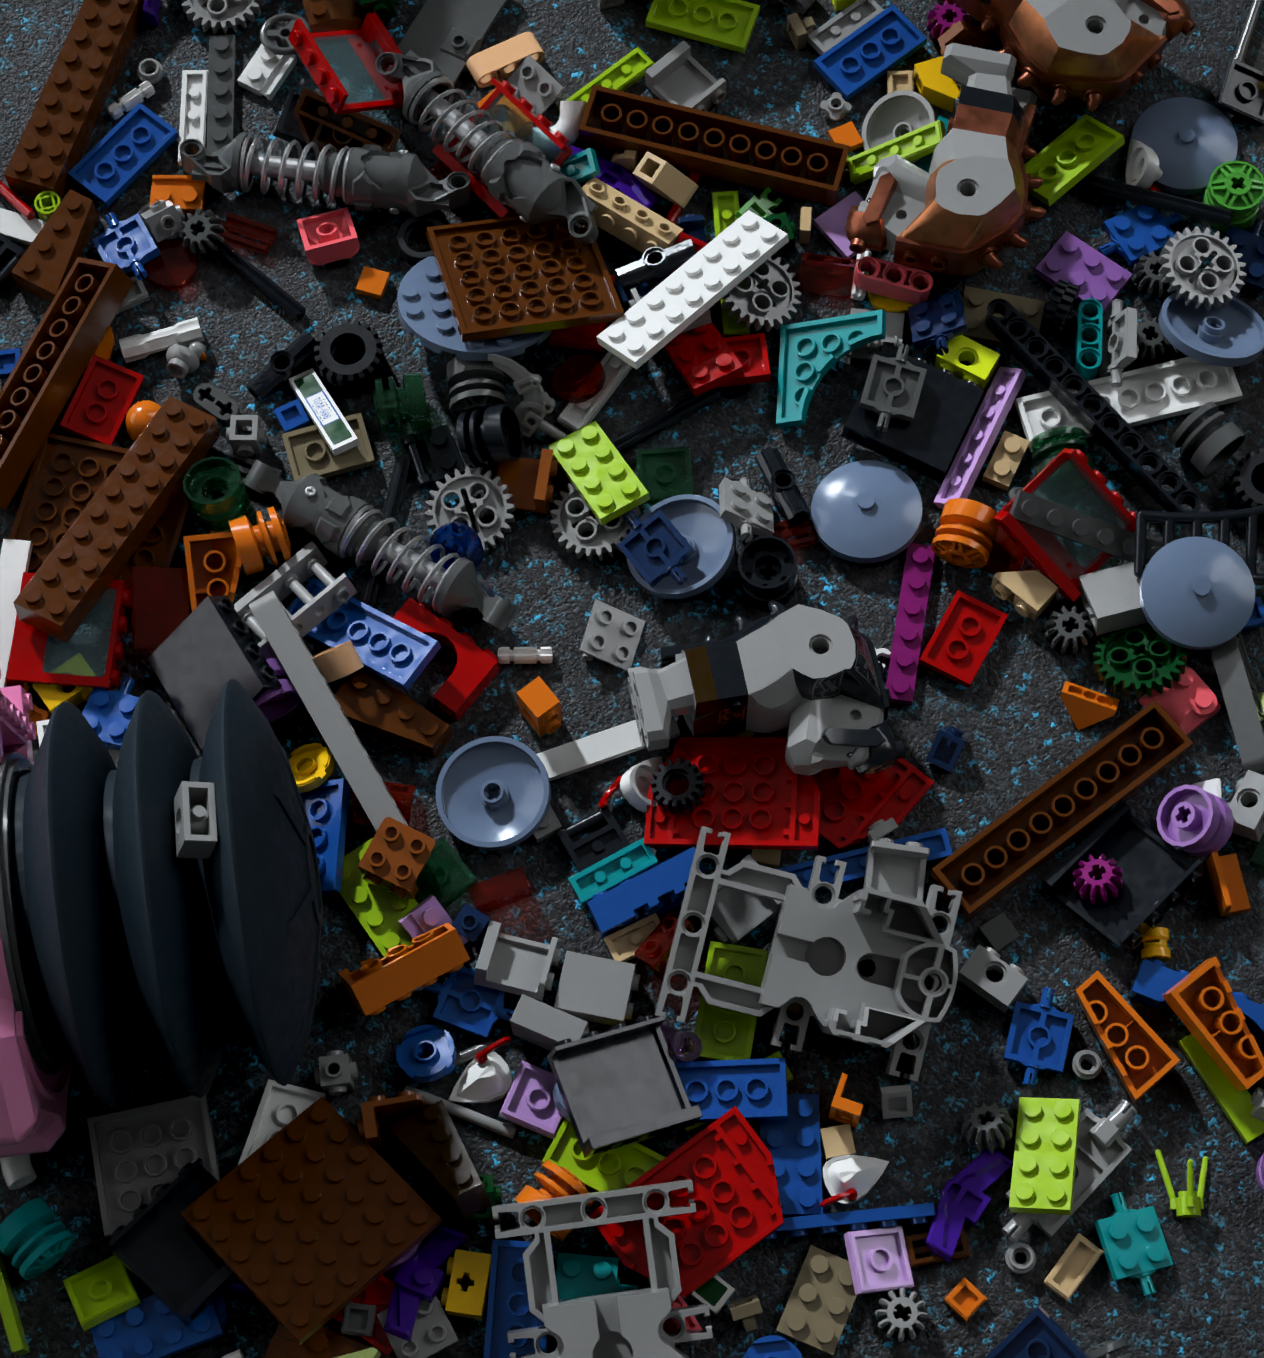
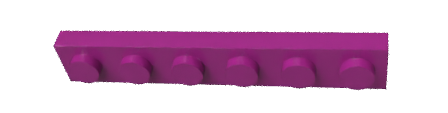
M911 543L907 547L886 688L889 689L892 703L912 706L935 556L929 545Z

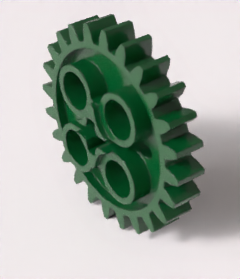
M1140 624L1139 626L1128 627L1118 630V632H1109L1108 638L1100 637V644L1095 645V653H1093L1094 672L1098 673L1099 681L1104 680L1106 688L1114 687V693H1118L1123 689L1125 697L1129 696L1131 692H1135L1137 698H1140L1142 692H1146L1149 697H1152L1153 690L1163 694V686L1172 689L1173 681H1181L1180 674H1185V665H1187L1186 648L1170 643L1161 637L1151 625L1147 627L1144 624Z

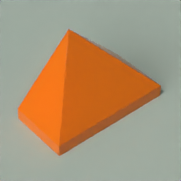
M1065 681L1060 694V698L1078 730L1114 716L1119 703V699Z

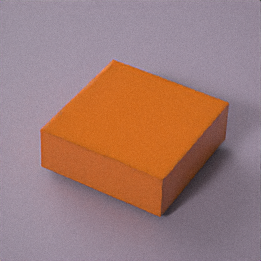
M852 121L828 131L830 141L850 146L849 152L863 147V140Z
M364 266L356 286V293L382 300L390 280V273Z
M964 1277L943 1301L966 1322L987 1298Z

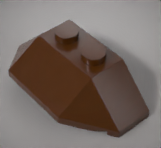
M301 0L312 33L360 29L363 24L356 0ZM345 41L316 43L328 62L346 57L349 51V45Z
M303 88L293 112L306 144L314 142L320 152L328 144L335 148L336 153H339L345 146L355 148L363 147L364 144L377 145L383 151L393 152L402 132L364 112L335 114L324 95ZM330 149L327 150V152L325 153V155H327L329 152H331Z

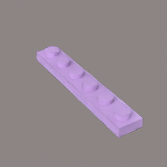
M999 367L936 495L934 504L938 508L943 509L945 502L950 499H967L1027 376L1023 369Z

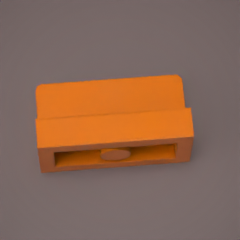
M1217 851L1211 852L1206 865L1220 917L1249 912L1251 906L1236 853L1219 856Z
M842 1073L830 1107L828 1119L843 1124L850 1123L851 1127L857 1128L863 1104L842 1097L848 1074Z

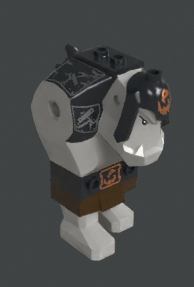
M769 601L768 607L771 614L756 621H748L744 616H735L734 621L738 628L734 634L726 639L716 640L712 634L708 633L705 635L704 642L661 647V668L649 669L640 666L627 669L629 675L627 677L641 746L647 747L648 751L668 748L672 717L684 715L686 724L693 736H718L723 734L732 736L742 731L771 733L789 727L785 762L793 773L806 776L814 775L823 769L846 766L850 770H855L858 776H866L882 772L893 766L897 759L905 758L903 742H895L890 726L886 724L891 705V696L889 689H885L883 665L881 662L878 663L873 643L867 636L858 631L859 622L855 615L849 616L847 621H844L842 618L824 611L823 606L819 602L812 603L811 607L797 604L785 609L779 602Z

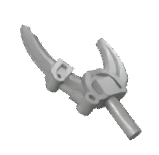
M487 354L488 361H492L494 367L507 373L514 380L513 385L518 394H523L524 401L515 408L522 437H530L536 428L556 441L566 437L567 434L543 419L547 413L553 411L555 400L549 397L547 392H544L540 384L542 381L541 376L529 373L519 363L505 356Z

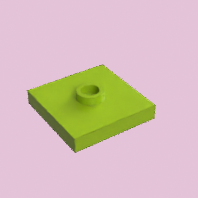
M115 1255L63 1280L84 1331L141 1304L125 1265Z

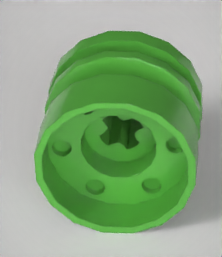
M1237 160L1225 162L1216 167L1211 174L1202 203L1231 210L1233 218L1229 226L1244 230L1251 226L1257 217L1262 199L1264 198V177L1255 166L1247 162ZM1207 221L1219 231L1228 232L1229 226Z

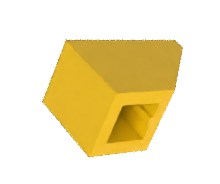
M943 56L914 64L913 79L919 94L927 99L930 104L953 113L954 98H958L961 86H957L952 78L941 74Z

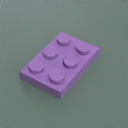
M1068 231L1061 236L1034 271V274L1056 287L1059 279L1079 286L1080 291L1076 302L1080 304L1085 299H1096L1101 303L1103 313L1111 305V301L1115 300L1129 283L1133 275Z

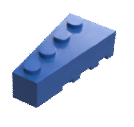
M694 847L632 879L620 883L608 892L602 891L591 897V900L587 902L588 911L602 941L604 937L654 913L660 916L682 906L695 853ZM700 861L699 869L703 874L707 875L704 866Z

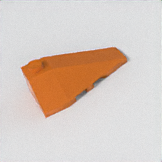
M232 532L183 536L192 612L207 596H227L228 599L234 602L242 561Z

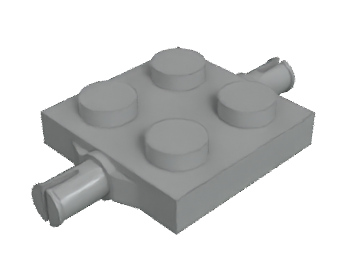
M1115 299L1111 301L1112 315L1107 324L1103 326L1102 361L1099 368V378L1111 376L1110 386L1119 388L1122 386L1123 369L1137 359L1139 353L1137 345L1139 322L1137 320V309L1127 307L1123 310V301Z
M724 477L719 484L720 518L738 527L741 531V540L745 539L744 542H750L753 538L752 534L759 536L772 535L774 533L773 499L762 492L751 490V481L749 478L747 480V477H743L739 481H732Z

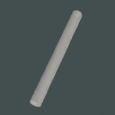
M406 1085L404 1091H415V1094H421L423 1102L427 1106L442 1100L450 1115L511 1139L516 1134V1127L410 1085Z

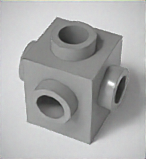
M159 200L150 205V210L140 214L149 233L157 243L164 239L167 241L179 236L178 232L185 229L180 223L186 219L179 205L174 206L169 200Z
M231 415L230 427L226 429V442L231 444L233 452L240 456L250 457L253 454H261L262 444L267 442V430L262 428L258 415Z
M341 1050L326 1052V1056L318 1057L319 1066H314L316 1084H321L325 1094L329 1093V1095L337 1096L346 1094L347 1091L355 1090L354 1080H358L357 1062H352L348 1053L344 1054ZM340 1069L336 1074L329 1073V1070Z

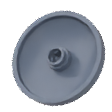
M1188 97L1169 98L1153 104L1137 119L1131 135V139L1144 143L1158 155L1159 167L1163 174L1153 184L1163 191L1179 195H1193L1205 192L1210 176L1216 167L1225 162L1235 161L1238 151L1236 132L1229 119L1213 105Z
M1177 292L1168 296L1164 301L1158 318L1159 327L1165 338L1185 355L1211 365L1236 367L1249 364L1258 359L1264 350V321L1255 310L1237 298L1232 299L1228 305L1223 303L1219 309L1212 305L1209 310H1206L1204 304L1195 309V304L1192 301L1186 306L1184 297L1178 300L1175 299Z
M856 461L833 470L818 485L811 503L812 525L819 541L834 555L856 563L881 562L900 554L916 538L922 523V499L915 483L899 468L880 461Z
M677 495L653 505L639 519L640 521L648 519L658 510H661L690 544L695 553L679 567L688 577V580L685 583L680 575H678L684 583L679 586L674 578L669 575L664 577L654 587H651L627 558L632 575L646 591L665 599H684L709 589L725 574L733 560L736 549V533L733 524L720 518V507L716 502L700 495Z
M1185 537L1163 546L1150 559L1140 580L1139 596L1147 621L1161 637L1183 648L1204 650L1227 643L1244 628L1253 612L1255 585L1248 566L1233 549L1211 538Z
M503 736L479 738L460 747L444 764L436 784V805L445 826L461 842L482 850L506 849L526 840L543 822L551 800L549 775L540 758L522 742Z

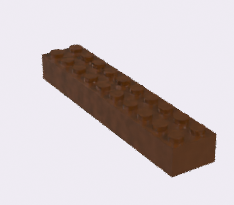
M145 0L83 1L5 171V179L13 192L36 198L43 191H53L58 194L62 201L71 181L67 173L81 159L144 18L142 7Z
M594 84L579 126V146L612 154H623L624 150L637 151V160H642L648 151L679 170L761 190L769 187L772 190L771 192L832 207L836 205L850 151V146Z
M77 257L0 391V510L5 511L134 284L117 264Z
M171 396L167 398L13 602L20 621L60 641L68 643L220 437L216 417Z
M1154 700L932 868L929 880L934 885L944 887V891L940 893L949 904L952 896L947 895L948 890L963 892L958 914L965 923H968L1104 819L1121 801L1126 802L1189 753L1193 742L1158 702Z

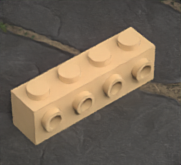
M596 177L590 179L582 187L586 196L598 206L593 213L597 226L641 253H644L651 247L666 249L675 245L680 232L684 230Z

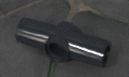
M691 239L666 249L651 247L643 253L641 259L617 268L615 271L624 291L650 280L660 283L697 252Z
M302 332L284 350L274 352L270 357V363L245 385L251 395L258 402L263 403L283 384H288V379L296 376L297 371L315 356L314 347L317 346L315 338L309 333ZM281 365H289L285 369H278Z
M768 447L762 449L756 455L755 461L770 488L771 498L774 502L778 503L789 525L798 526L805 523L811 517V511L796 485L795 474L787 468L777 448Z

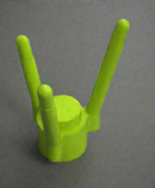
M1157 1149L1155 1154L1170 1199V1210H1176L1177 1217H1200L1201 1210L1204 1209L1203 1198L1208 1170V1157L1204 1156L1202 1159L1198 1191H1194L1193 1160L1189 1159L1187 1161V1191H1179L1176 1198L1161 1150Z

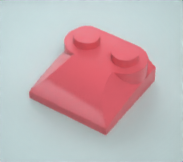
M348 207L296 220L309 263L323 266L330 262L350 259L358 253L360 245Z
M1185 666V674H1180V682L1173 681L1172 689L1163 686V694L1153 690L1152 697L1145 694L1139 699V702L1145 708L1156 700L1181 730L1188 735L1218 713L1221 706L1216 695L1197 673Z

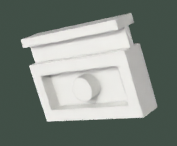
M261 44L237 79L238 85L259 96L263 95L271 101L297 63V57L294 54H274Z

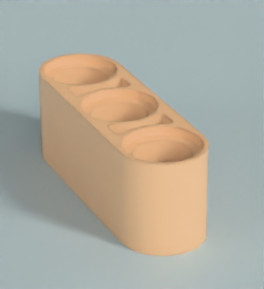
M524 32L474 54L467 60L466 66L478 87L486 88L493 85L490 82L492 78L498 81L509 78L528 55L540 63L545 58V53L532 32Z
M351 640L312 656L327 683L345 677L364 667Z

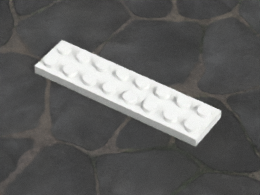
M748 210L626 311L623 317L618 318L596 336L598 344L637 370L788 243V234Z
M1191 357L1123 372L1122 386L1119 388L1110 386L1111 376L1087 381L1131 427L1191 413L1212 401L1217 406L1240 401L1243 396L1233 367L1211 365ZM1067 389V391L1070 393H1078V391L1075 389ZM1049 391L1015 399V406L1026 439L1029 441L1030 451L1092 437ZM1085 408L1088 412H1097L1094 408ZM1104 427L1108 432L1116 431L1112 427Z

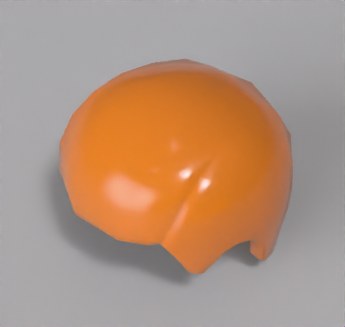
M142 400L135 403L128 410L125 420L126 431L133 441H136L161 408L160 404L150 400Z

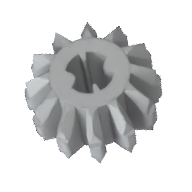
M900 1288L898 1298L892 1290H889L887 1296L890 1302L880 1298L878 1304L884 1309L875 1311L876 1317L885 1318L878 1323V1328L890 1327L886 1333L887 1338H891L894 1331L898 1332V1342H903L904 1332L907 1333L911 1340L915 1339L916 1333L913 1328L922 1332L925 1326L918 1320H926L928 1318V1313L918 1311L925 1306L924 1300L915 1304L913 1301L917 1293L913 1291L909 1298H906L905 1288ZM896 1308H899L902 1312L908 1311L909 1314L906 1317L908 1321L904 1322L902 1318L896 1319L894 1317L897 1312Z

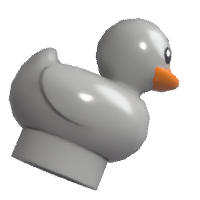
M194 341L188 345V348L179 344L170 346L166 353L168 362L166 369L169 374L182 379L187 374L194 373L199 367V360L205 361L207 359L204 344Z

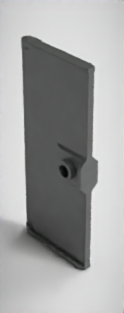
M427 0L399 43L398 48L403 55L412 50L420 58L433 60L442 70V73L455 85L466 68L467 60L478 53L484 37L508 0ZM372 85L370 92L382 98L375 86Z

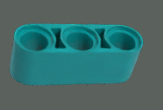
M1092 298L1085 299L1079 304L1075 319L1074 369L1086 381L1096 378L1102 361L1103 308L1099 301ZM1088 313L1093 315L1094 317L1089 318L1086 317L1084 314ZM1083 338H1091L1093 342H1087ZM1083 362H1089L1093 366H1085Z

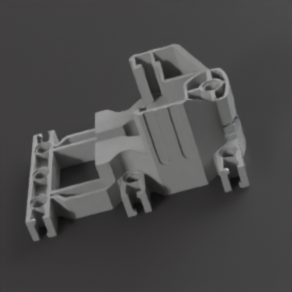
M702 826L654 1015L667 1018L668 1013L662 1012L667 995L670 993L674 996L682 997L679 1016L673 1015L672 1020L685 1023L693 987H697L706 1004L761 1017L772 1009L778 1008L770 1044L781 1047L782 1042L779 1041L784 1024L796 1025L795 1045L791 1044L790 1050L798 1052L802 1051L809 1017L812 1016L821 1033L872 1046L888 1048L892 1045L885 1074L899 1077L900 1072L895 1071L900 1054H911L913 1056L910 1074L904 1073L903 1078L918 1082L932 1022H940L951 1004L956 989L958 955L957 950L950 947L963 892L948 890L947 895L952 896L947 913L935 909L937 893L943 892L944 887L934 884L929 887L926 904L919 899L913 900L905 898L903 895L877 891L872 887L855 891L841 900L838 898L847 862L835 860L834 865L837 867L833 883L821 882L819 879L821 865L826 864L827 859L819 855L814 860L808 889L801 885L793 873L746 861L740 862L727 871L722 870L731 833L724 831L718 833V837L723 838L718 855L704 852L706 834H712L713 829ZM704 858L711 859L715 864V870L710 875L703 874L699 869V863ZM718 885L782 901L761 987L697 972ZM819 887L826 888L830 893V899L826 904L818 903L815 899V891ZM689 916H695L701 922L700 930L696 933L688 932L684 926L685 920ZM935 916H939L944 920L945 928L941 933L938 932L932 920ZM865 959L869 960L874 967L872 974L868 977L861 975L859 972V964ZM675 974H681L686 978L687 985L682 991H675L670 985V979ZM927 975L931 980V986L929 989H927L924 985V980ZM792 1003L799 1004L802 1009L801 1017L795 1021L789 1019L786 1014L787 1007ZM912 1032L917 1037V1045L909 1050L903 1045V1037Z
M692 1180L492 1206L493 1219H499L498 1215L501 1212H518L519 1227L501 1231L500 1225H495L496 1239L530 1234L535 1235L523 1252L530 1312L543 1321L545 1326L508 1331V1343H515L514 1339L533 1338L535 1348L534 1352L517 1356L515 1352L510 1353V1358H689L674 1343L713 1338L711 1325L706 1326L705 1330L686 1331L685 1318L703 1313L704 1317L709 1316L708 1304L671 1308V1304L682 1291L675 1236L671 1230L658 1221V1217L696 1212L694 1199H688L689 1205L685 1206L669 1205V1191L687 1187L688 1193H694ZM653 1192H659L664 1197V1203L659 1209H651L647 1205V1198ZM592 1200L599 1201L603 1206L601 1215L595 1218L588 1216L585 1212L586 1204ZM529 1209H536L541 1213L542 1219L535 1226H530L524 1221L523 1215ZM642 1219L650 1288L558 1299L550 1232ZM669 1318H676L680 1321V1328L674 1334H668L663 1330V1324ZM544 1335H552L556 1338L557 1345L553 1350L545 1351L540 1347L539 1341Z

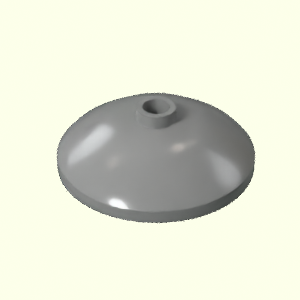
M909 90L894 91L880 98L868 111L862 126V140L865 151L937 121L932 105L922 95Z

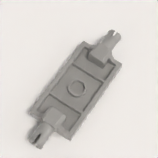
M1124 1099L1107 1118L1103 1117L1101 1119L1095 1116L1088 1108L1080 1114L1072 1214L1132 1150L1120 1137V1130L1137 1114V1110L1131 1106L1123 1114V1111L1130 1104ZM1010 1190L1005 1195L1008 1199H1010ZM1017 1213L1001 1231L1007 1237L1016 1228L1017 1230L1009 1239L1013 1243H1017L1018 1239L1034 1224L1051 1238L1071 1215Z

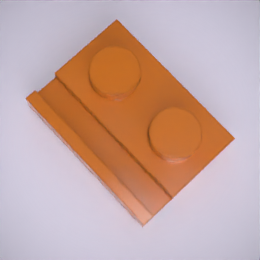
M152 175L150 205L159 200H169L174 206L179 205L184 214H195L196 208L204 211L205 181L192 180L191 175Z

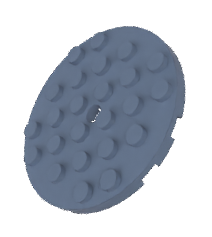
M434 256L427 257L414 265L404 276L398 289V315L405 330L410 335L414 334L421 340V345L439 354L442 351L456 354V359L488 361L487 354H498L507 358L525 353V348L535 343L537 345L541 344L552 333V330L462 342Z

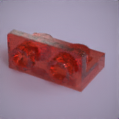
M670 911L635 951V956L648 964L656 977L662 982L679 915L674 911ZM686 919L684 924L686 930L696 933L697 930L693 924Z

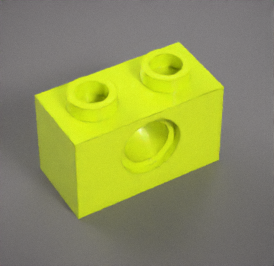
M963 335L954 337L947 342L949 352L945 354L943 350V356L936 355L935 368L948 370L955 377L964 381H972L984 390L998 367L1000 354ZM968 361L972 365L966 366L961 364L960 362Z

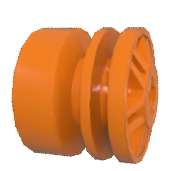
M955 498L946 501L939 521L941 526L936 529L931 545L932 551L939 558L953 565L965 568L984 567L987 565L989 553H991L993 546L991 541L995 539L999 527L993 519L997 512L981 502L970 499Z
M274 506L267 508L270 521L264 522L261 511L256 512L258 525L255 526L251 525L246 515L228 521L247 576L264 571V557L269 556L275 567L279 566L276 553L282 552L285 562L291 558V542L283 519L275 511Z
M545 1160L541 1167L550 1177L548 1178L540 1172L534 1174V1178L541 1186L540 1190L538 1191L529 1185H525L513 1201L518 1203L590 1192L586 1189L583 1182L564 1167L557 1166L549 1160ZM595 1200L589 1201L586 1205L591 1206ZM529 1209L525 1212L536 1224L540 1223L542 1216L538 1210ZM572 1229L552 1231L550 1234L556 1239L563 1241Z

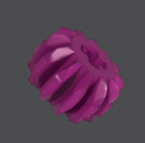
M946 0L943 6L936 3L934 9L930 10L927 16L926 29L930 32L931 40L949 30L952 24L960 20L970 23L971 18L964 9L958 8L956 3L949 5Z
M1102 853L1099 859H1094L1090 854L1088 857L1089 862L1080 860L1078 863L1079 869H1074L1073 872L1075 879L1073 882L1074 889L1080 891V897L1083 900L1090 897L1093 905L1097 902V899H1102L1106 904L1108 902L1107 896L1117 898V889H1122L1123 880L1121 879L1123 873L1120 867H1116L1114 858L1106 861V857Z

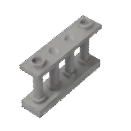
M312 541L234 604V609L241 620L260 638L261 641L257 645L262 649V654L266 659L277 658V655L248 604L273 590L280 601L293 592L305 605L293 615L286 608L285 610L302 638L357 593L344 573L335 579L324 568L328 562ZM314 574L327 586L315 597L302 586Z

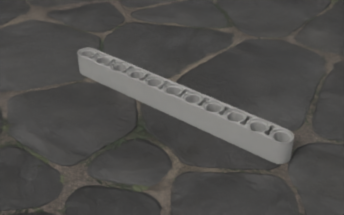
M273 590L248 604L376 832L386 817H391L408 826L275 591Z

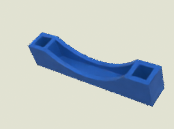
M1143 959L1128 998L1155 1009L1168 1006L1162 995L1190 972L1185 970L1174 971L1167 968L1165 963L1157 959ZM1241 992L1232 993L1238 1008H1241L1246 1018L1247 1027L1264 1045V1003L1261 1005L1253 1002L1248 995Z

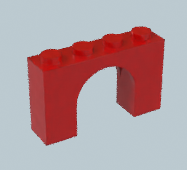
M410 597L393 618L446 645L457 656V664L453 673L433 695L435 706L458 722L500 672L498 658L489 649L485 648L482 650L476 646L475 640L467 633L463 632L460 634L454 630V625L448 619L442 616L439 619L432 613V609L426 603H417Z

